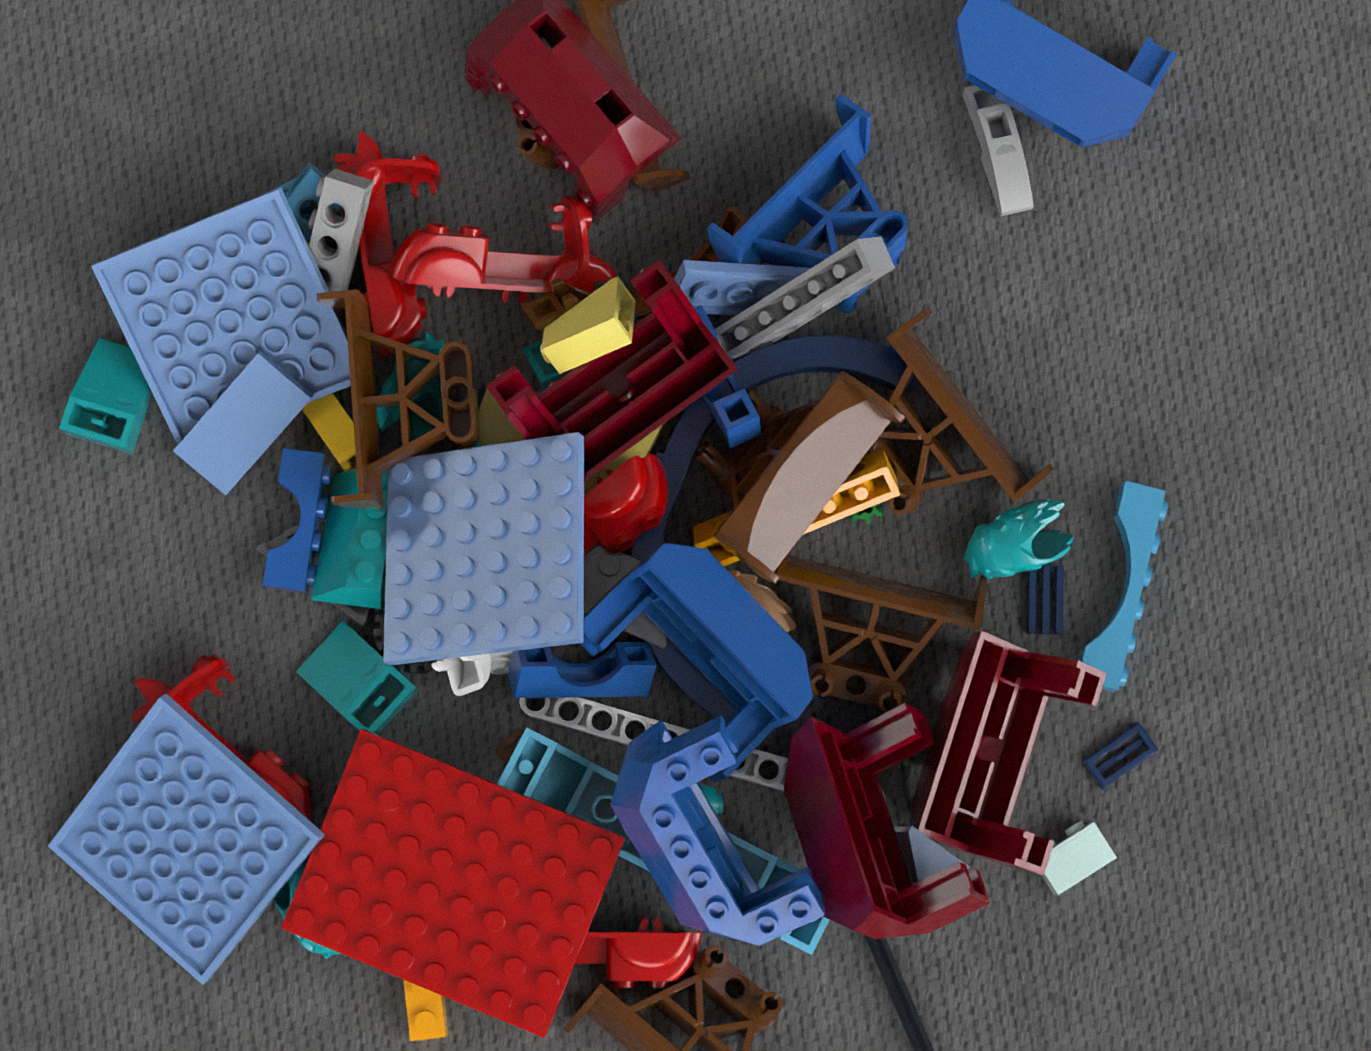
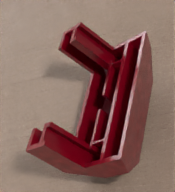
M563 0L514 1L466 49L464 78L468 85L475 92L480 90L485 97L491 94L492 88L499 95L503 93L512 102L510 107L514 114L522 121L526 119L534 128L532 132L537 141L544 147L548 145L556 154L554 158L560 168L566 173L570 171L576 177L572 197L576 201L585 202L587 209H590L592 212L593 224L625 198L631 178L682 139ZM541 38H544L547 41V43L552 47L550 50L543 43ZM596 101H598L601 104V106L607 111V113L613 118V120L617 123L616 126H614V124L596 105Z
M660 260L651 266L643 268L631 280L652 312L634 323L631 344L575 367L574 370L560 380L552 382L539 395L515 365L507 371L499 373L491 383L486 385L504 414L526 440L576 432L583 435L584 481L738 370Z
M982 630L974 632L954 668L933 733L935 744L928 749L912 799L910 826L915 827L938 844L998 864L1044 876L1054 841L1034 836L1035 834L1008 826L1048 697L1097 706L1107 673L1079 660L1029 652Z
M906 703L846 734L810 717L792 737L784 783V792L807 866L811 870L812 877L818 888L825 895V915L823 917L874 939L930 933L990 904L979 870L975 869L968 872L966 864L957 862L912 884L876 775L935 744L925 713Z

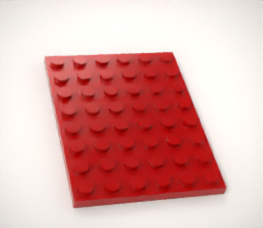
M361 729L320 829L325 835L310 854L281 929L545 1038L626 836L383 736Z

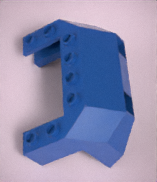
M1015 0L967 1L952 32L964 79L1080 147L1128 137L1177 55L1174 51L1171 50L1169 52L1153 43L1154 40L1148 37L1126 73L1012 6Z
M668 543L662 544L622 577L584 615L583 643L580 644L594 656L598 651H603L643 612L736 708L725 720V726L733 740H736L739 745L738 752L734 753L737 763L709 776L714 783L728 778L774 728L797 720L813 698L805 651L707 549Z
M722 715L675 738L671 737L665 724L660 720L628 743L611 807L680 924L725 938L760 946L824 916L825 895L818 888L809 867L762 889L759 888L699 785L698 781L737 763L734 753L738 752L739 745L736 740H733L725 726V720Z

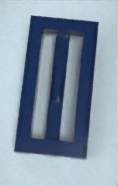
M1043 565L1040 569L1028 571L1027 634H1063L1064 566ZM1036 573H1042V627H1036ZM1050 573H1055V628L1049 627Z
M1138 722L1082 760V762L1102 790L1159 750L1140 722ZM1136 732L1139 734V739L1096 768L1093 763ZM1144 743L1146 744L1148 749L1107 778H1103L1102 772Z

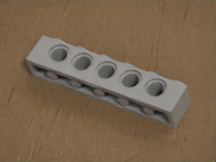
M337 169L332 170L325 177H321L316 190V197L320 198L318 209L313 210L308 229L313 231L310 242H307V245L318 268L326 270L330 276V281L324 280L329 292L346 291L349 288L374 184L372 180ZM333 203L343 207L345 217H340L334 213ZM325 236L335 239L338 246L337 249H332L326 244ZM337 308L340 316L342 317L343 309Z
M882 237L856 239L714 329L719 344L733 362L738 361L761 348L772 345L895 269V266Z

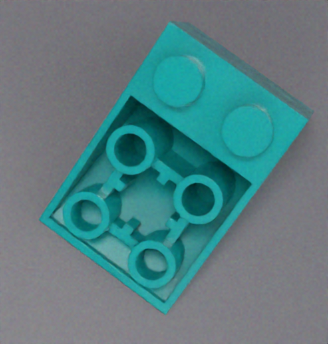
M98 339L70 394L59 426L60 430L69 436L133 455L153 393L130 347Z
M344 621L335 628L296 671L359 731L365 729L375 734H379L419 691L394 666L384 663L383 657Z

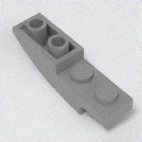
M976 85L965 87L963 97L982 149L980 159L1000 216L1033 209L1034 205L1028 170L1010 105Z

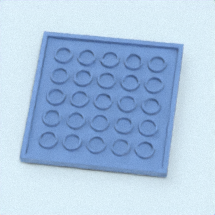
M281 187L108 257L91 266L177 445L260 350L314 395L309 402L351 386L347 329L337 308L325 306L317 302V293L329 292Z
M576 432L409 457L388 469L384 663L399 665L583 643V435Z
M165 694L157 700L48 847L203 985L212 977L325 834L172 698Z

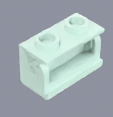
M1081 820L1064 831L1067 835L1066 838L1058 843L1054 841L1044 876H1042L1053 895L1063 893L1117 858L1094 822L1085 825Z

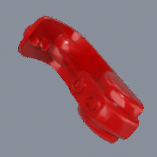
M360 131L357 155L340 154L335 156L333 161L336 164H341L337 170L374 181L359 242L367 292L362 295L369 303L370 324L373 326L374 334L408 345L423 327L422 319L428 318L425 298L418 299L417 286L420 285L395 279L388 273L395 253L385 191L386 186L390 183L411 184L412 195L414 198H419L418 187L421 184H428L433 196L437 193L436 185L441 184L442 174L437 161L429 159L428 155H415L409 159L383 158L376 142L370 136ZM377 346L380 358L395 353Z
M570 195L561 196L560 203L551 204L550 207L553 211L562 213V219L559 222L548 223V226L555 231L563 230L564 251L562 254L542 255L488 251L489 237L481 232L480 227L462 225L460 230L448 229V226L445 224L427 223V228L417 229L400 245L393 257L388 272L395 279H401L410 284L426 285L429 289L432 287V291L437 297H439L444 286H446V297H450L456 287L500 290V299L507 303L509 293L511 291H518L517 301L522 304L527 300V292L552 293L550 282L558 278L575 288L593 293L595 292L594 283L611 280L618 276L608 263L596 254L590 253L587 230L591 227L592 212L590 209H587L585 202L576 201Z
M648 454L643 458L633 456L615 471L606 469V479H602L600 476L597 477V486L584 496V554L598 542H601L604 548L611 553L624 552L634 544L635 539L644 531L651 530L660 523L668 501V483L665 470L658 457L653 454Z
M204 654L192 666L191 670L194 673L186 677L175 687L152 678L134 679L148 703L138 708L132 714L133 722L138 721L140 724L157 700L167 694L312 822L313 799L312 794L307 790L311 786L307 780L296 771L292 776L281 767L285 761L270 748L266 753L261 749H257L247 760L196 715L190 707L191 702L209 688L213 694L222 697L224 693L217 687V682L220 678H227L233 684L236 682L234 675L228 672L232 667L228 660L220 658L217 654H212L210 657Z
M644 917L637 931H588L575 964H606V980L613 981L614 988H634L635 981H649V988H669L670 981H677L694 961L700 947L703 932H667L663 929L658 917H655L654 929L649 930L647 927V917Z

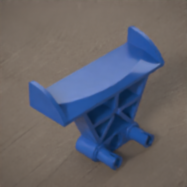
M840 94L835 102L837 115L842 127L733 236L715 223H711L707 227L709 241L719 261L757 265L764 262L776 266L812 268L838 252L835 236H860L858 239L882 237L896 268L897 263L900 264L901 261L900 253L906 246L907 217L895 210L882 213L856 169V166L869 152L871 114ZM844 179L850 191L829 212L818 204ZM859 207L862 212H855ZM802 220L813 227L796 246L781 243ZM824 242L827 254L817 251ZM869 285L838 303L836 306L839 311L843 313L854 312V307L856 309L858 307V296Z

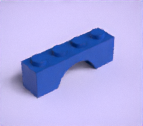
M703 306L695 307L694 309L703 323L718 341L716 332ZM733 374L703 395L730 448L762 435L759 415L745 388L742 389Z
M283 448L278 483L297 498L301 510V519L295 535L286 544L267 552L263 586L267 589L309 594V587L314 586L317 565H313L314 553L320 552L323 532L318 531L319 519L325 518L328 498L323 497L325 484H330L333 471V465L328 463V458L324 453Z
M615 642L604 655L585 663L564 662L554 656L550 647L513 651L507 676L514 698L648 696L657 665L648 642Z

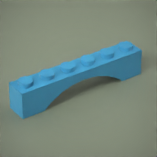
M1125 481L1120 485L1113 519L1120 532L1125 550L1126 575L1124 590L1118 607L1108 625L1094 640L1081 649L1079 661L1107 673L1102 690L1109 692L1118 691L1119 686L1124 687L1127 681L1129 666L1124 664L1127 652L1132 653L1136 644L1137 633L1132 632L1135 619L1140 620L1142 617L1145 600L1140 599L1143 586L1148 587L1153 572V567L1148 566L1151 553L1156 554L1161 535L1157 534L1156 530L1159 520L1164 521L1168 509V501H1164L1166 491Z

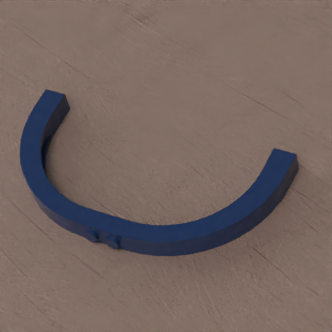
M821 335L785 340L761 348L736 361L734 364L738 370L733 375L742 389L751 388L753 390L767 382L785 376L812 372L840 374L841 371H844L850 376L864 379L895 391L908 365L892 347L849 336ZM915 374L904 392L905 396H909L916 379ZM703 395L688 406L680 418L666 449L660 447L656 455L660 459L666 473L668 501L660 523L653 529L644 531L635 539L632 546V557L639 561H642L648 554L662 545L669 517L692 463L694 453L712 424L716 421ZM667 637L665 649L649 643L655 659L666 675L699 708L715 718L722 715L724 720L736 710ZM774 728L763 740L771 743L777 728Z

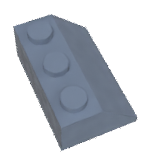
M894 826L912 884L957 862L965 864L915 827Z

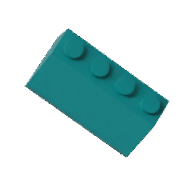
M357 467L334 475L311 599L313 601L381 609L386 578L388 470L381 473L384 508L379 509L346 508L331 504V496L358 494Z

